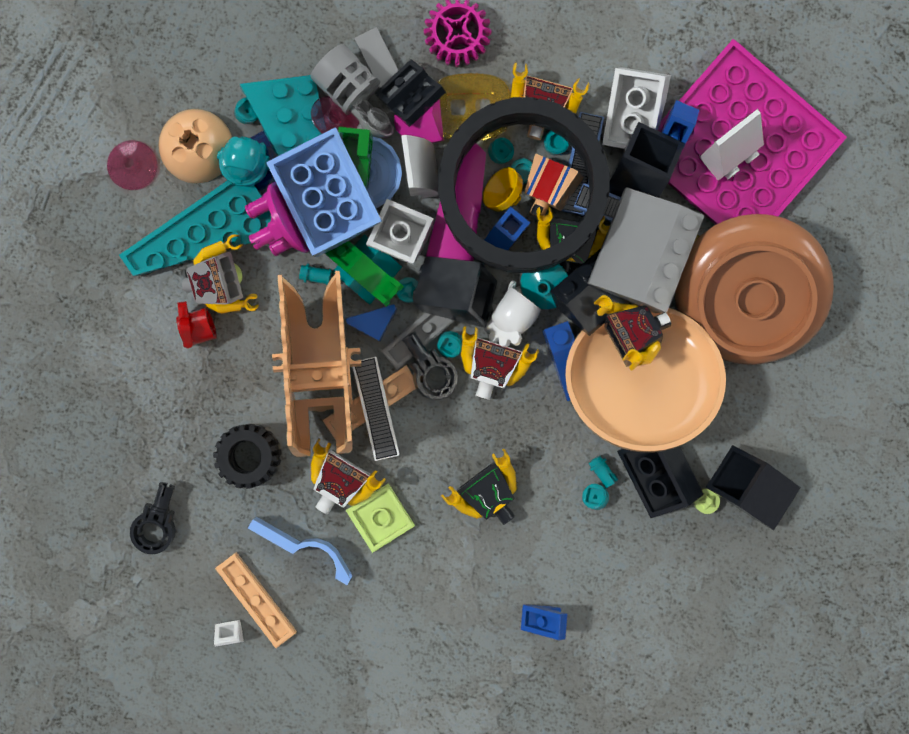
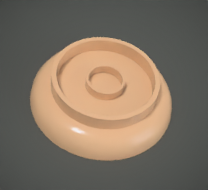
M668 308L667 315L670 318L671 327L661 330L663 333L661 349L652 363L637 366L634 370H630L629 366L626 367L604 327L605 323L590 336L582 330L575 339L566 363L567 391L580 419L594 434L606 442L622 449L636 452L666 451L694 439L710 425L717 415L724 399L726 388V373L722 356L715 342L703 327L677 310ZM650 311L651 314L653 315V317H655V316H657V315H659V314H662V313H654V312Z

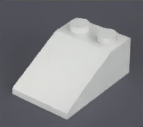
M623 67L615 68L602 145L625 149L638 122L658 131L667 99L671 75Z
M758 109L718 139L699 157L717 180L724 176L728 180L740 170L737 166L745 160L748 164L760 155L757 150L764 145L760 111Z

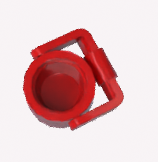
M187 301L177 302L178 316L176 317V323L185 348H191L194 345L217 338L215 324L208 308L205 307L188 313Z

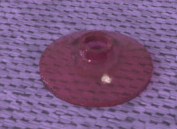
M330 96L319 98L311 108L312 122L322 134L335 127L338 130L339 127L357 128L359 125L358 119L353 114L346 115L332 101Z
M124 141L115 146L109 154L107 160L108 174L112 181L123 189H142L149 185L156 175V156L149 146L140 141ZM132 159L134 162L133 166L127 168L126 162Z

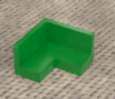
M339 127L338 133L365 187L369 188L373 147L372 133L367 129Z

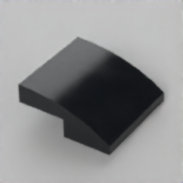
M410 59L375 92V95L399 119L410 127L446 91L442 85L426 73L424 68Z

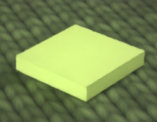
M389 483L376 490L369 499L346 509V512L372 553L415 526Z

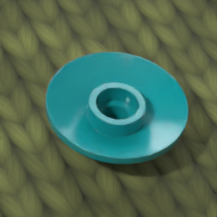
M559 264L546 270L523 273L520 280L521 292L524 297L540 309L555 308L556 305L550 291L563 281L568 274ZM539 284H546L548 290H541Z

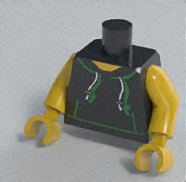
M540 207L537 208L536 213L539 220L537 223V240L541 250L562 242L576 230L581 222L552 218L550 207L549 213L546 216L540 215ZM605 216L602 217L599 223V229L597 226L588 242L571 258L559 264L566 270L568 275L573 272L574 265H582L601 249L610 227L603 224Z
M502 449L504 455L501 458H496L495 454H492L494 462L460 486L457 491L452 486H449L448 488L452 491V494L449 497H445L442 494L441 497L448 505L454 506L465 515L476 519L483 517L487 520L495 514L503 525L508 523L515 517L507 504L515 499L513 494L517 490L516 472L510 462L507 451Z

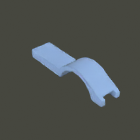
M258 517L254 518L250 523L248 529L292 554L308 546L318 547L326 551L334 560L336 567L335 579L348 585L352 574L339 551L329 542L318 538L305 539L300 542Z

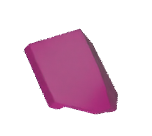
M440 99L410 127L394 115L396 131L401 136L421 137L431 143L444 141Z

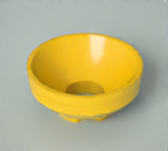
M511 167L503 168L496 172L484 188L483 203L485 206L497 212L507 210L510 206H516L521 200L523 190L521 175Z

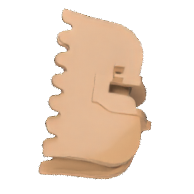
M335 271V275L326 287L323 295L322 325L315 329L308 325L301 296L282 275H278L283 353L272 354L273 361H283L281 366H273V372H283L287 446L296 457L310 456L309 411L323 412L334 409L336 453H350L353 446L350 408L353 400L350 367L361 366V360L354 361L351 359L353 354H360V348L349 349L346 347L340 271ZM344 388V397L295 400L294 392Z

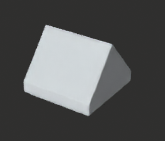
M240 620L215 624V647L244 642Z

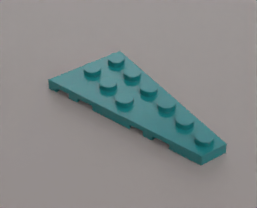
M311 75L240 84L243 94H245L251 109L263 127V131L277 157L325 133L317 84L311 79Z
M226 181L122 252L119 256L133 276H140L194 260L202 248L219 241L226 242L230 235H240L232 239L231 243L234 247L240 244H250L249 235L267 227L271 221V213L267 211L255 219L250 218L245 210V205L259 199L262 195L255 185L245 187Z

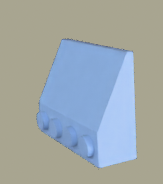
M336 127L266 162L312 256L318 257L339 247L382 222Z

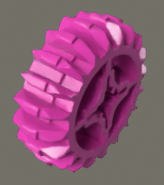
M445 0V7L438 3L436 5L438 12L431 10L429 15L432 19L425 20V25L429 27L424 29V35L428 36L425 39V44L432 45L429 49L431 54L438 52L436 56L438 61L446 57L445 64L447 66L450 65L451 60H455L456 67L460 66V60H464L465 65L468 66L470 64L469 57L477 61L479 59L477 52L484 54L486 49L483 45L490 44V39L486 37L491 35V29L487 28L490 25V20L483 19L486 15L484 10L477 12L479 7L477 3L470 7V0H465L464 4H461L460 0H455V4H451L450 0ZM452 15H462L457 20L449 18ZM471 20L478 29L476 40L472 38V34L467 30ZM439 25L443 26L444 31L448 34L444 45L437 36ZM457 28H462V35L458 33V36H453V29L457 31ZM458 44H462L467 47L461 50L453 49V47H455Z

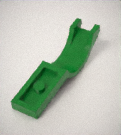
M349 241L324 253L385 306H388L390 304L389 301L396 293L404 288L401 283L389 276Z

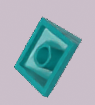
M364 234L355 246L389 276L394 278L402 266L390 255L367 246L366 243L369 238ZM337 265L332 271L334 275L335 271H340L341 281L369 305L375 300V297L341 267Z

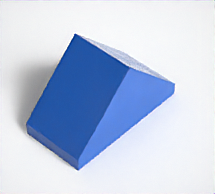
M395 304L346 318V322L363 333L381 341L397 309Z

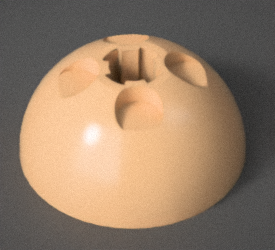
M201 109L184 110L172 116L162 128L159 136L160 157L167 170L176 178L188 183L208 182L222 174L217 153L221 151L222 147H225L230 138H232V135L224 121L215 114Z

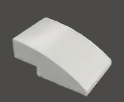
M402 135L410 196L421 195V199L438 197V171L434 145L421 137Z

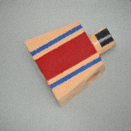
M535 154L525 188V194L535 200L530 214L537 217L536 210L540 207V215L545 216L549 206L561 211L582 182L584 176L575 169Z

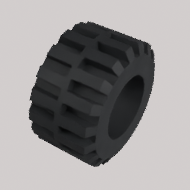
M255 424L239 425L229 429L228 432L222 434L221 440L215 445L217 451L213 453V458H216L217 462L214 463L215 469L219 468L220 470L218 475L221 478L224 477L227 484H234L236 488L240 489L243 487L250 489L267 482L278 471L277 467L281 463L279 457L282 453L277 445L279 444L278 440L274 439V434L271 431H267L265 427L256 426ZM243 441L255 443L261 451V462L255 470L246 471L236 463L235 450Z

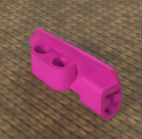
M477 143L474 144L464 157L458 171L455 186L456 202L459 211L468 226L476 234L479 213L481 211L486 152ZM440 202L426 256L474 262V257L455 240L445 221Z

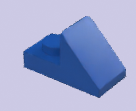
M523 605L521 630L556 640H565L567 613L561 612L559 607Z

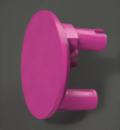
M276 182L268 185L267 192L262 197L245 205L247 214L253 219L267 211L271 213V221L268 223V226L249 235L251 244L256 243L253 245L256 250L269 243V248L274 256H279V254L292 247L303 253L310 251Z

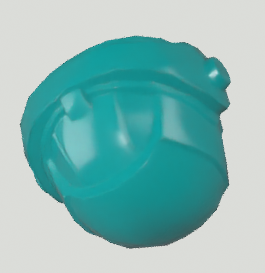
M234 136L217 153L222 175L227 181L238 186H253L261 182L269 170L266 162L270 161V157L266 156L264 142L259 144L251 138Z

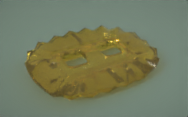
M478 73L455 74L440 79L438 83L446 91L440 98L443 136L446 139H451L459 126L476 112V100L488 99L490 104L511 98V92L506 83L496 76ZM452 100L465 101L466 112L464 115L451 114L450 103ZM507 127L497 129L484 136L481 140L496 138L505 132Z

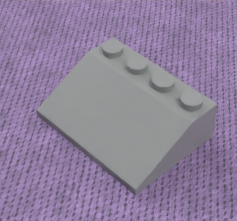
M626 187L587 284L638 306H647L654 313H667L704 215L682 205Z

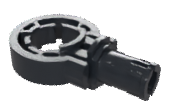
M416 331L409 334V337H404L402 341L414 357V362L410 364V367L414 372L413 381L417 391L429 399L439 400L448 397L455 390L458 381L455 366L446 358L440 357L435 349L427 351L417 336ZM435 366L441 368L445 376L451 375V379H445L444 385L437 390L430 389L426 384V375ZM423 387H424L426 390H429V389H430V392H437V395H431V394L427 393V392L423 389Z
M160 482L154 504H145L143 513L131 524V541L139 551L145 554L163 552L175 538L176 529L173 522L175 512L171 510L168 513L169 503L175 486L172 484L167 487L168 483ZM145 523L157 524L163 531V538L158 542H152L147 540L144 535L138 536L143 531ZM167 536H168V540H167L166 544L163 545V546H161V547H157V546H159V545L167 538Z

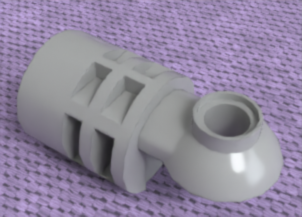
M345 44L334 47L315 66L310 76L311 79L326 95L330 96L332 101L346 115L353 114L358 119L360 124L357 126V129L370 130L372 136L378 138L391 136L394 133V128L387 114L373 107L368 102V99L379 87L380 80L370 73V70L361 63L359 58Z

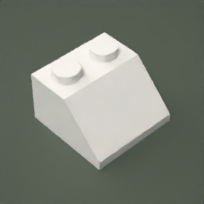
M386 199L379 215L382 222L374 226L366 245L414 265L431 234L434 218Z

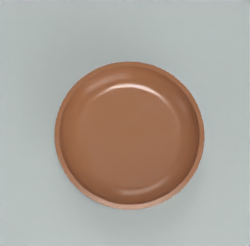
M750 214L725 220L707 230L694 242L674 295L677 311L687 315L703 327L715 342L723 360L738 364L756 365L774 362L792 355L813 339L829 314L833 300L834 282L829 259L820 243L811 233L785 218L766 214Z

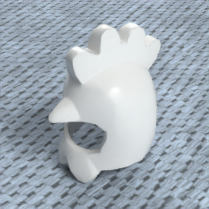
M512 280L499 304H492V319L486 324L484 330L490 333V342H499L502 347H508L510 343L518 346L522 339L521 334L534 324L541 309L524 297L520 286L516 287V281Z

